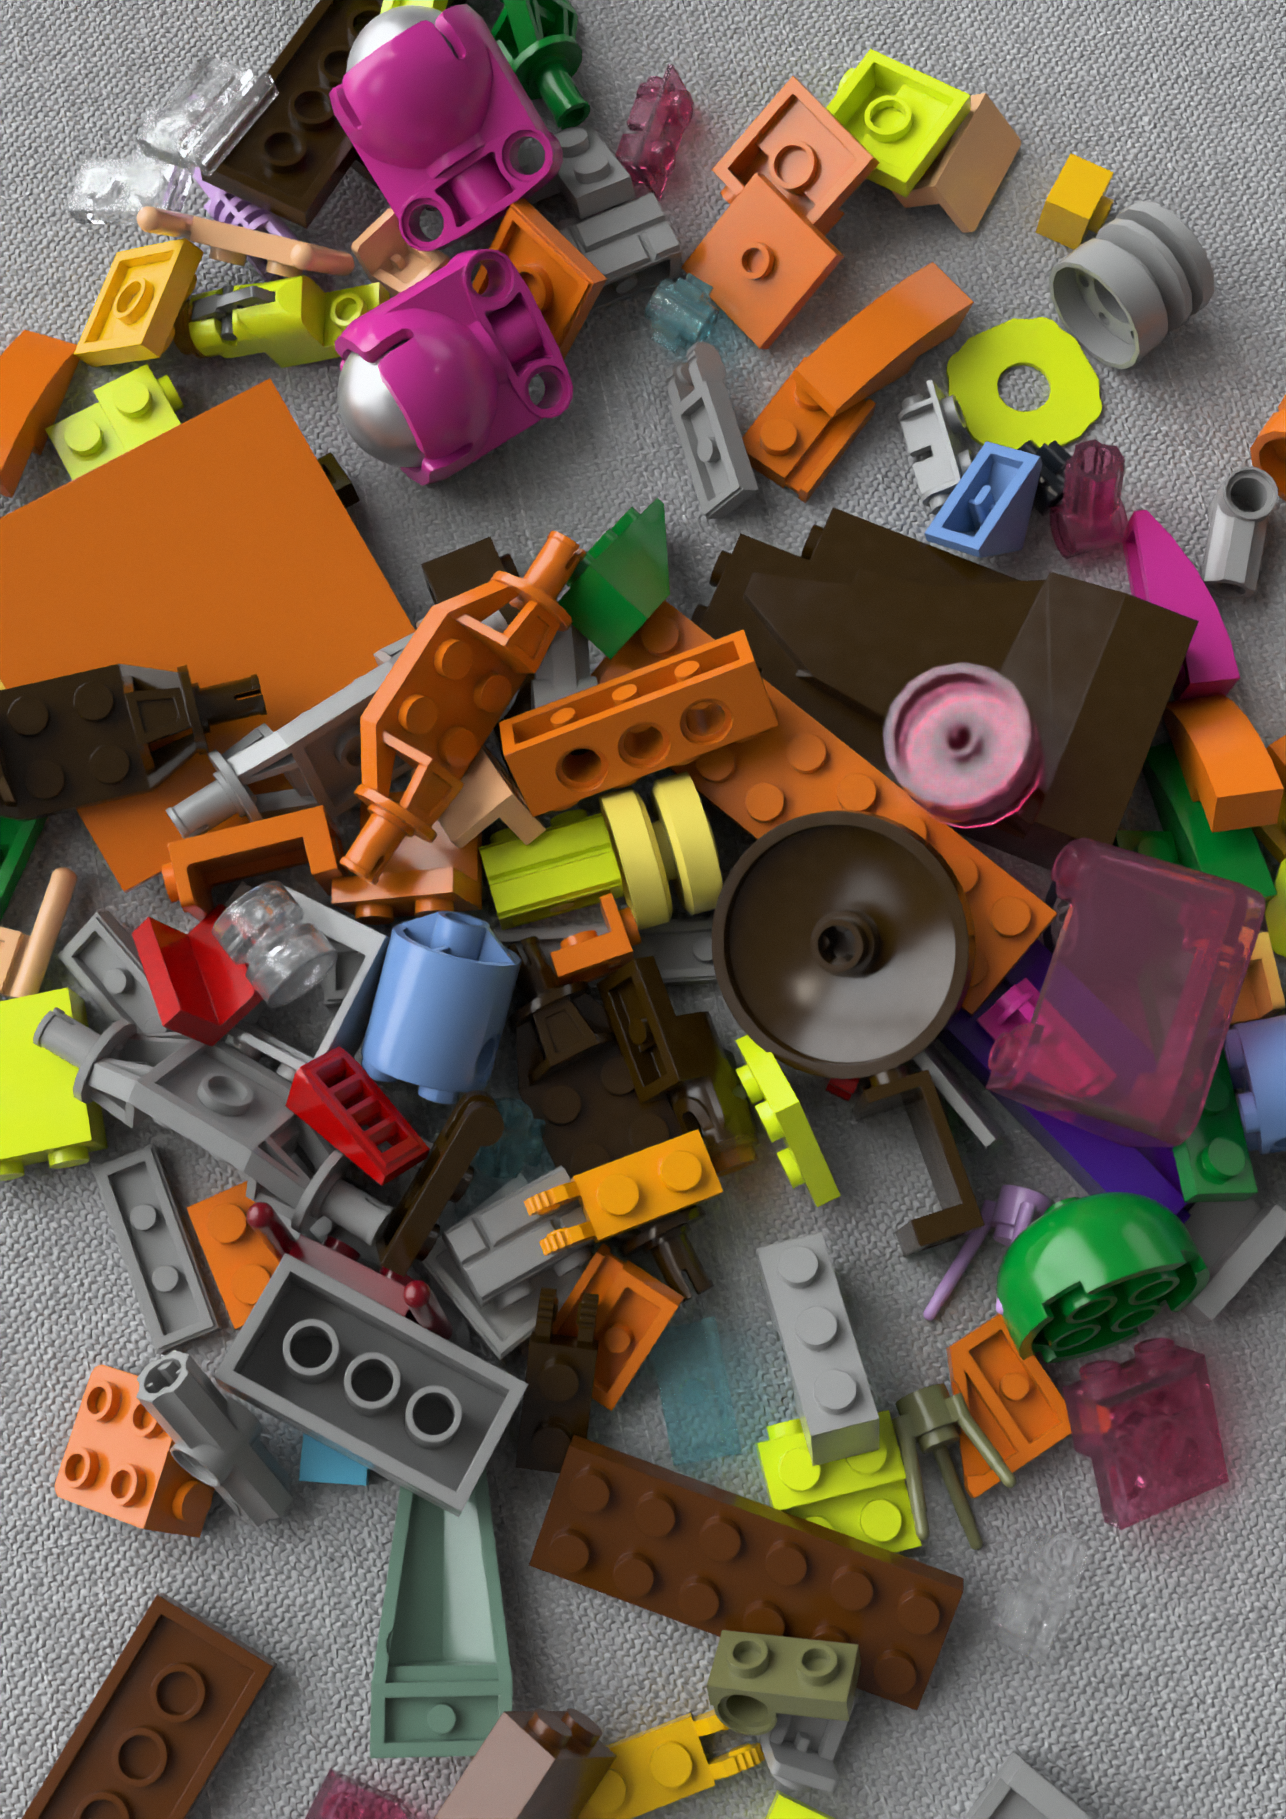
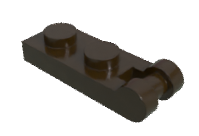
M473 1090L464 1094L458 1101L430 1149L427 1159L423 1161L398 1204L388 1227L376 1242L381 1266L405 1277L414 1259L422 1262L427 1258L440 1233V1225L436 1223L448 1201L457 1203L463 1197L472 1180L474 1167L470 1166V1163L480 1146H490L501 1138L504 1131V1120L493 1097L487 1092Z

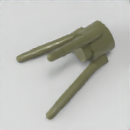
M944 1383L914 1391L895 1403L900 1416L892 1419V1423L901 1444L916 1535L920 1540H926L930 1536L927 1507L916 1443H918L923 1454L933 1452L970 1547L973 1550H979L983 1546V1541L947 1446L960 1439L956 1427L960 1425L984 1460L1007 1488L1015 1487L1017 1479L971 1416L962 1393L950 1397Z

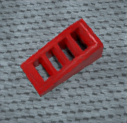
M338 1046L302 1065L296 1071L285 1106L381 1186L427 1159L430 1148L362 1066L342 1047ZM365 1124L370 1127L366 1131H363L361 1128ZM385 1141L393 1146L383 1153L377 1148L378 1145Z

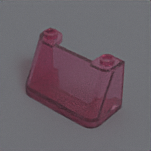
M1090 838L1071 841L1060 851L1051 871V879L1056 882L1057 897L1070 903L1031 1022L1014 1027L1010 1033L1003 1032L995 1040L988 1058V1067L992 1071L986 1089L1124 1147H1175L1181 1145L1190 1137L1201 1117L1265 913V898L1260 892L1241 883Z

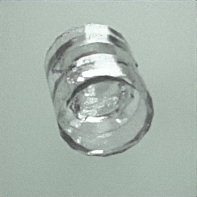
M279 881L263 883L239 897L220 915L211 931L214 939L235 965L244 963L249 965L245 976L269 1008L287 1005L304 995L329 973L338 959L337 951L315 924H301L304 917L303 909Z

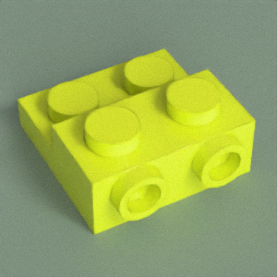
M870 49L856 69L850 68L844 74L838 86L837 94L826 108L880 162L866 179L907 198L971 111V95Z
M145 364L93 390L99 401L98 403L45 428L71 479L74 480L180 425L181 423L175 412L184 408V405L168 375L166 374L156 379L148 364Z
M889 1410L878 1412V1450L816 1466L812 1465L799 1418L766 1426L769 1440L757 1442L755 1446L772 1508L894 1553L922 1546L915 1531L910 1499L904 1480L906 1479L905 1469Z

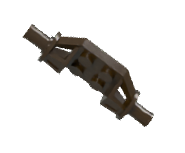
M115 664L0 690V817L26 822L153 792L197 752H199V755L209 753L205 734L211 733L210 726L256 715H267L257 674H253L248 678L200 688L198 682L192 683L187 665L177 667L178 672ZM192 728L193 733L154 751L151 750L150 743Z
M537 936L520 940L523 945L522 949L531 966L525 965L515 943L507 947L522 960L516 985L525 1004L511 1015L506 1022L510 1031L516 1033L518 1091L555 1167L557 1168L562 1165L570 1179H572L573 1176L683 1135L678 1119L668 1099L640 1104L606 1009L590 996L592 990L588 982L579 981L568 985H560L539 945L540 941ZM535 1027H537V1030H538V1033H539V1036H540V1039H541V1042H542V1045H543V1048H544V1051H545V1054H546V1057H547L545 1060L543 1059V1056H542V1053H541V1050H540V1047H539V1044H538V1041H537V1038H536V1035H535V1032H534V1029H533V1028H535ZM694 1205L679 1211V1214L676 1212L638 1227L641 1231L639 1235L632 1229L613 1237L622 1244L619 1249L623 1257L635 1254L641 1250L644 1254L651 1252L667 1286L685 1297L681 1304L693 1297L681 1274L682 1271L687 1273L697 1295L714 1287L712 1280H709L686 1234L691 1230L690 1225L706 1215L702 1206Z

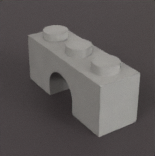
M822 1232L757 1248L760 1283L777 1342L781 1341L792 1380L795 1405L812 1465L816 1466L878 1450L879 1415Z

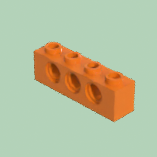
M744 629L499 722L504 758L532 817L549 811L566 810L586 797L610 788L630 786L642 776L672 765L681 766L689 764L706 752L733 742L742 743L758 737L763 731L779 725ZM712 702L706 708L700 710L691 709L698 703ZM637 726H651L650 728L642 732H629ZM577 749H589L588 752L581 755H569L570 752Z

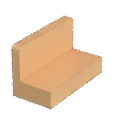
M986 93L971 95V111L907 198L895 192L892 193L904 208L939 204L962 233L974 232L1021 146V140Z
M484 744L460 780L464 783V786L438 818V822L449 840L457 848L464 847L499 817L526 846L547 830L538 816L532 817L521 791L517 788L501 762ZM415 769L410 773L411 779L416 771Z

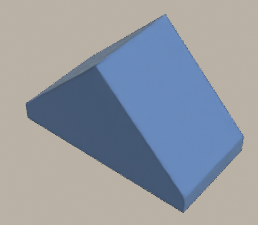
M986 441L925 531L926 540L979 558L1022 550L1042 468L1041 457Z

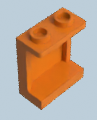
M323 805L169 842L167 846L171 863L162 865L164 884L169 899L172 903L180 901L183 911L190 913L200 922L215 908L211 890L217 885L309 863L312 876L327 895L331 896L332 879L350 877L349 870L339 863L341 858L345 857L339 829Z

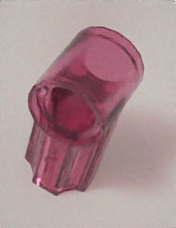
M1096 439L1075 445L1073 456L1066 461L1062 504L1053 506L1049 513L1054 542L1058 551L1066 560L1122 543L1128 538V519L1121 501L1125 459L1117 446H1108Z

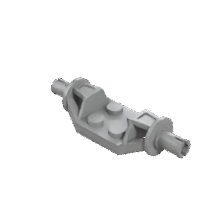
M499 610L481 622L500 633H503L509 626ZM424 618L417 622V628L419 627ZM414 633L374 653L373 655L378 667L358 677L351 684L310 710L301 713L296 719L277 731L273 732L263 723L222 755L216 749L208 753V758L216 770L213 773L215 781L174 807H169L165 810L182 837L185 839L205 834L236 813L241 818L246 816L250 822H255L323 805L331 819H334L359 803L361 800L354 795V791L358 785L362 784L360 717ZM395 755L391 781L413 768L397 755ZM283 773L293 789L254 795L248 784Z
M57 1007L54 1008L53 1012L50 1010L37 1026L33 1043L41 1048L44 1047L79 1068L73 1086L74 1098L86 1104L95 1101L131 1128H134L148 1116H151L160 1126L172 1129L206 1149L215 1159L231 1164L247 1174L246 1197L256 1203L266 1202L271 1205L275 1212L291 1219V1228L298 1233L304 1234L317 1220L325 1216L365 1240V1243L374 1246L375 1242L380 1239L388 1227L395 1208L389 1205L386 1206L346 1182V1173L351 1160L285 1106L292 1082L223 1041L219 1040L211 1047L177 1032L137 1033V1026L124 1018L114 1022L100 1035L66 1015L63 1010ZM127 1061L153 1062L158 1064L151 1067ZM298 1144L317 1170L312 1180L291 1159Z

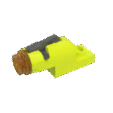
M306 275L266 283L228 285L220 289L191 295V298H187L183 302L173 325L175 327L173 340L177 348L184 355L193 354L200 359L218 355L224 358H235L265 352L281 368L338 358L341 356L335 350L336 339L352 321L389 300L390 293L380 282L325 293Z

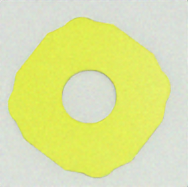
M1013 318L972 336L958 352L951 356L947 363L948 396L953 394L956 396L965 418L966 430L971 439L981 446L988 441L1018 449L1029 440H1033L1039 447L1044 443L1049 445L1055 440L1063 447L1078 440L1087 428L1098 419L1102 410V402L1099 396V379L1076 338L1062 330L1056 322L1049 318ZM1020 365L1030 366L1039 370L1046 377L1050 387V395L1043 406L1033 411L1023 412L1010 408L1002 401L998 393V380L1009 368Z

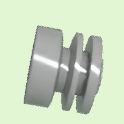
M1139 200L1127 206L1116 216L1115 220L1100 228L1096 238L1082 243L1052 268L1049 277V288L1052 302L1060 320L1071 336L1076 338L1078 344L1089 355L1103 364L1123 370L1139 362L1163 342L1167 332L1180 328L1187 322L1189 316L1198 313L1209 303L1214 293V273L1205 250L1189 227L1173 212L1159 204Z

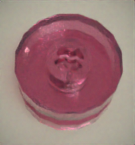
M965 662L931 668L908 682L891 704L883 729L885 758L898 782L909 794L915 805L938 822L963 829L994 825L1017 812L1037 787L1044 763L1041 734L1015 685L992 668Z

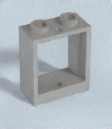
M279 883L246 946L263 989L264 997L257 1006L227 1033L229 1035L225 1043L259 1062L263 1053L280 1061L281 1064L276 1073L292 1082L296 1071L302 1065L338 1046L342 1047L354 1058L365 1037L390 938ZM305 926L366 955L315 1056L255 1025Z

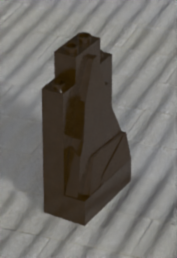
M834 507L824 528L815 524L811 528L801 557L740 533L732 553L722 550L715 563L709 585L716 587L709 606L707 607L699 603L691 617L693 623L715 640L744 629L762 678L955 832L1058 874L1061 870L1068 868H1097L1110 852L1199 622L1133 595L1054 572H1049L1045 580L1021 581Z

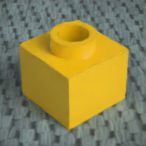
M1070 153L1045 201L1035 232L1073 250L1082 244L1088 230L1098 234L1114 203L1113 199L1105 196L1114 172Z

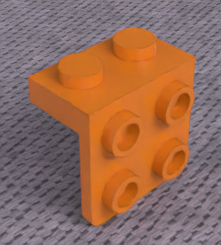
M405 791L390 792L389 798L400 803ZM361 802L360 832L371 816V813L367 810L369 806L364 802ZM437 820L431 827L438 834L433 843L422 840L415 835L412 838L404 837L379 876L376 886L359 876L332 879L331 904L355 915V921L367 925H384L394 922L395 917L416 916L420 918L439 911L482 910V858L479 847L482 846V832L464 847L457 848L449 840Z
M106 1365L96 1366L91 1372L55 1482L57 1496L145 1530L200 1538L207 1513L211 1507L215 1488L193 1477L175 1461L170 1452L175 1442L136 1398L139 1391V1382L137 1381L139 1375Z

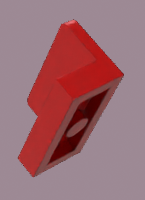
M222 904L217 905L188 934L151 917H148L132 932L163 1027L213 1047L262 1001L264 992L231 908Z

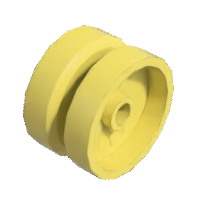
M687 771L654 781L651 790V803L655 822L652 823L640 794L632 787L599 796L600 810L604 817L622 878L623 896L627 907L631 909L638 930L670 921L673 909L668 885L669 880H672L683 908L691 915L715 909L723 887L719 856L712 828L702 807L695 785Z

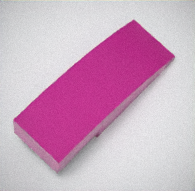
M1147 510L1134 511L1121 534L1131 595L1199 621L1173 687L1175 701L1223 694L1226 696L1238 682L1240 675L1231 640L1217 605L1197 569L1173 537Z

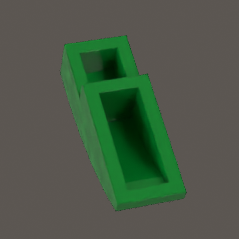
M1172 742L1150 747L1142 770L1163 831L1172 832L1180 868L1184 867L1202 922L1264 906L1277 895V891L1251 827L1212 833L1201 801L1192 802Z

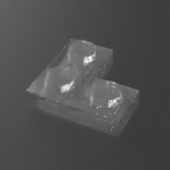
M198 108L148 109L132 160L83 159L67 211L79 224L138 225L137 214L146 206L182 213L209 126L208 120Z

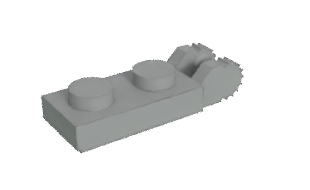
M702 340L701 342L697 341L687 350L688 354L685 355L687 357L686 362L682 360L678 362L676 360L665 370L666 374L664 376L666 378L665 382L668 384L667 391L673 406L671 414L703 515L707 519H723L759 491L723 381L727 372L724 363L720 360L722 357L719 355V351L714 348V345L712 346L709 342L706 343Z

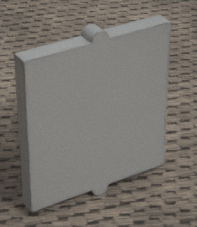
M931 1045L913 1058L923 1071L929 1070L934 1085L986 1148L991 1145L996 1149L1005 1142V1139L1002 1137L1005 1131L934 1045Z

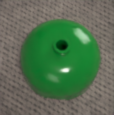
M1106 1192L1082 1198L1071 1197L1061 1200L1050 1206L1044 1212V1215L1028 1225L1014 1239L1002 1258L997 1275L996 1294L1003 1308V1314H1001L1019 1356L1025 1360L1034 1355V1352H1041L1046 1364L1088 1356L1140 1335L1137 1327L1156 1317L1160 1313L1161 1307L1168 1304L1171 1312L1177 1313L1186 1307L1206 1287L1210 1278V1272L1186 1226L1170 1209L1156 1200L1143 1195L1129 1192Z

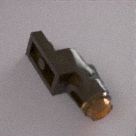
M654 956L635 958L597 983V988L640 1104L669 1098L682 1133L686 1134L697 1129L699 1130L718 1178L757 1163L759 1157L755 1146L760 1143L757 1136L759 1129L749 1106L746 1091L741 1086L740 1079L735 1071L737 1069L735 1057L731 1051L722 1047L709 1011L676 1016Z

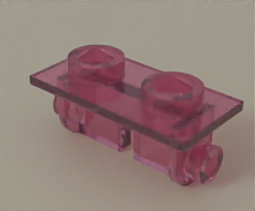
M673 64L667 65L663 78L650 76L647 82L639 85L627 125L631 131L643 132L642 134H623L615 155L630 174L633 188L635 183H644L649 192L654 193L657 201L661 199L668 176L675 169L676 153L685 127L690 124L693 116L694 102L692 96L686 89Z

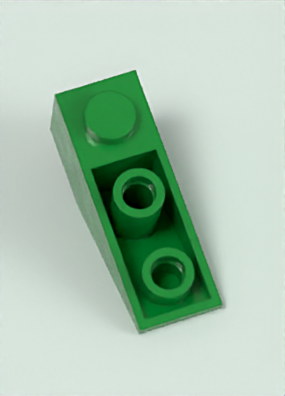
M656 498L641 514L632 506L612 529L609 528L588 552L586 551L585 558L579 562L566 583L569 587L568 591L558 601L559 605L571 616L572 625L610 660L670 595L664 503L659 498Z

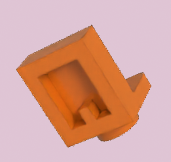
M612 893L599 897L601 912L608 933L598 936L595 930L583 931L567 937L561 941V949L550 952L553 968L560 985H568L579 981L591 982L606 977L634 959L632 946L642 943L630 907L618 910Z

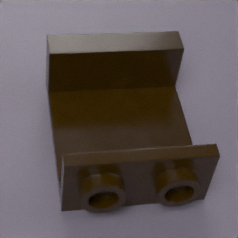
M907 1065L870 1077L871 1084L863 1088L862 1095L852 1108L855 1120L859 1121L905 1106L942 1209L911 1220L895 1232L903 1256L906 1257L963 1238L985 1225L929 1070L910 1075Z

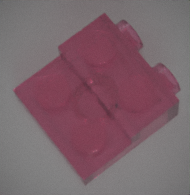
M1151 1338L1137 1343L1133 1348L1135 1358L1120 1364L1113 1360H1098L1087 1363L1079 1369L1081 1380L1062 1387L1075 1451L1092 1459L1104 1522L1119 1530H1123L1229 1482L1205 1355L1175 1345L1174 1341L1168 1338Z

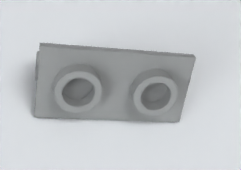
M931 379L926 381L931 397L924 399L922 395H913L904 399L901 402L902 411L899 413L898 418L909 454L912 457L932 450V457L912 465L921 493L922 503L924 506L931 508L932 514L937 515L975 456L970 449L964 451L958 432L966 429V422L956 396L953 394L946 397Z

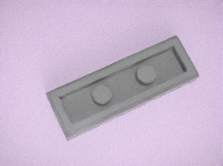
M152 1144L92 1168L156 1354L166 1353L222 1330L223 1326L158 1146Z

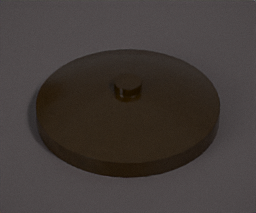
M834 810L811 813L789 820L765 833L744 852L731 869L721 889L713 916L711 933L713 965L719 988L733 1017L745 1033L765 1052H772L773 1056L780 1062L811 1075L838 1079L862 1078L896 1068L918 1056L929 1048L953 1022L965 1000L973 975L975 962L974 923L969 902L954 871L943 856L919 834L901 823L869 812Z

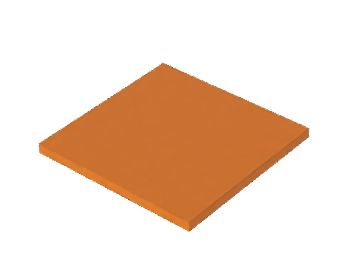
M271 378L0 518V680L4 687L9 689L115 664L178 672L177 667L187 665L192 683L198 682L200 688L248 678L253 674H257L267 715H256L210 726L211 733L205 734L209 753L216 749L222 755L263 723L273 732L277 731L296 719L301 713L310 710L351 684L358 677L378 667L373 655L374 653L415 632L413 625ZM192 728L150 743L151 750L154 751L193 733ZM197 752L153 792L77 809L79 816L125 893L162 873V865L171 863L167 843L184 838L165 810L169 807H174L215 781L213 773L216 770L207 754L199 755V752ZM283 773L248 784L254 795L293 789ZM236 813L206 833L251 822L246 816L241 818Z

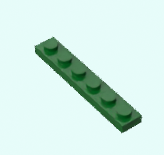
M1118 830L1107 858L1110 868H1123L1136 877L1144 893L1148 912V937L1144 957L1137 972L1134 974L1184 1202L1246 1201L1258 1193L1172 832Z

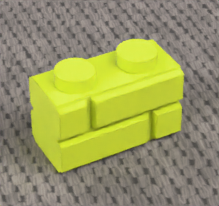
M583 809L561 813L550 820L552 827L546 828L547 830L527 846L510 828H506L489 837L491 844L479 847L502 930L600 903L599 897L612 893L614 899L623 897L622 878L602 813L589 817L587 811Z

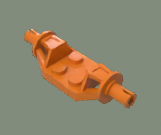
M551 531L547 536V541L523 578L516 577L507 572L497 571L490 579V582L436 604L426 614L360 717L362 784L358 785L354 795L369 806L367 810L371 813V816L345 857H342L339 861L342 866L376 886L379 876L405 836L412 838L415 835L429 843H433L437 837V832L431 827L464 786V783L460 780L520 688L527 674H535L557 630L567 631L573 623L571 616L556 601L579 562L586 556L585 550L579 548L580 545L571 538L557 531ZM507 603L520 610L519 614L503 633L481 623ZM395 755L416 770L400 803L389 798Z

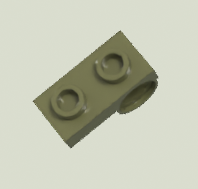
M722 1630L707 1683L710 1705L714 1706L716 1716L725 1726L746 1735H762L770 1732L776 1725L778 1713L849 1722L861 1667L859 1645Z

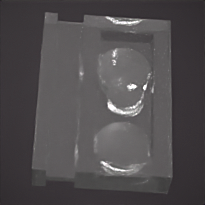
M204 56L135 139L146 157L187 170L196 166L200 168L203 175L210 177L279 92L270 74L263 72L260 77L253 76L250 68Z

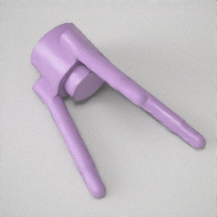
M1003 1185L997 1202L984 1200L980 1213L985 1225L969 1234L923 1312L924 1318L928 1321L936 1318L991 1227L996 1228L993 1239L1009 1247L1028 1225L1044 1215V1212L1052 1206V1200L1039 1192L1015 1185ZM997 1298L996 1311L999 1314H1003L1002 1305L999 1298Z

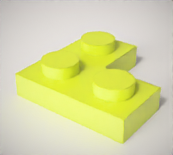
M748 1035L735 1040L746 1063L735 1069L751 1104L753 1105L764 1100V1102L754 1107L771 1142L783 1138L787 1148L777 1152L776 1155L792 1188L794 1189L805 1184L817 1207L840 1197L839 1190L802 1106L772 1052H765Z

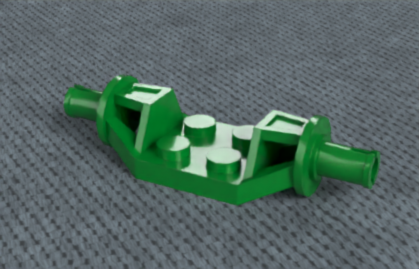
M499 0L505 6L493 26L491 34L530 100L543 98L558 128L561 127L564 130L570 127H577L588 117L590 105L584 100L572 80L582 62V49L576 41L578 15L570 1Z

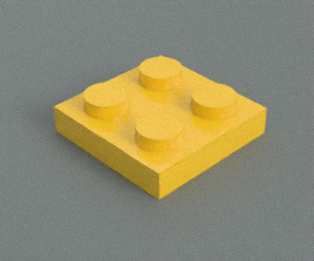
M186 238L117 252L73 355L91 367L160 358L161 354L167 350L174 339L175 327L173 325L183 302L191 295L196 286L197 275L195 273L204 252Z

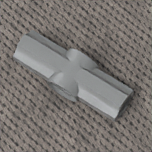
M173 1350L167 1356L151 1360L137 1378L139 1391L136 1398L175 1442L170 1449L175 1461L193 1477L214 1487L243 1522L259 1527L272 1518H280L294 1499L290 1490L293 1480L258 1439V1436L263 1431L259 1420L241 1403L220 1393L210 1378L201 1370L189 1354Z

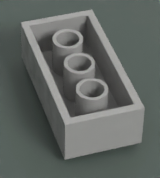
M287 1253L281 1259L214 1375L220 1388L458 1518L529 1385Z

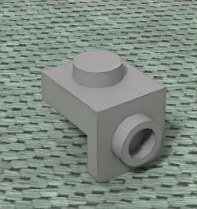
M855 1693V1696H854V1701H853L852 1710H853L854 1705H855L856 1700H857V1695H856V1693ZM778 1713L775 1727L770 1732L762 1734L759 1740L770 1773L781 1784L795 1791L810 1792L812 1788L828 1793H835L840 1777L833 1760L848 1721Z

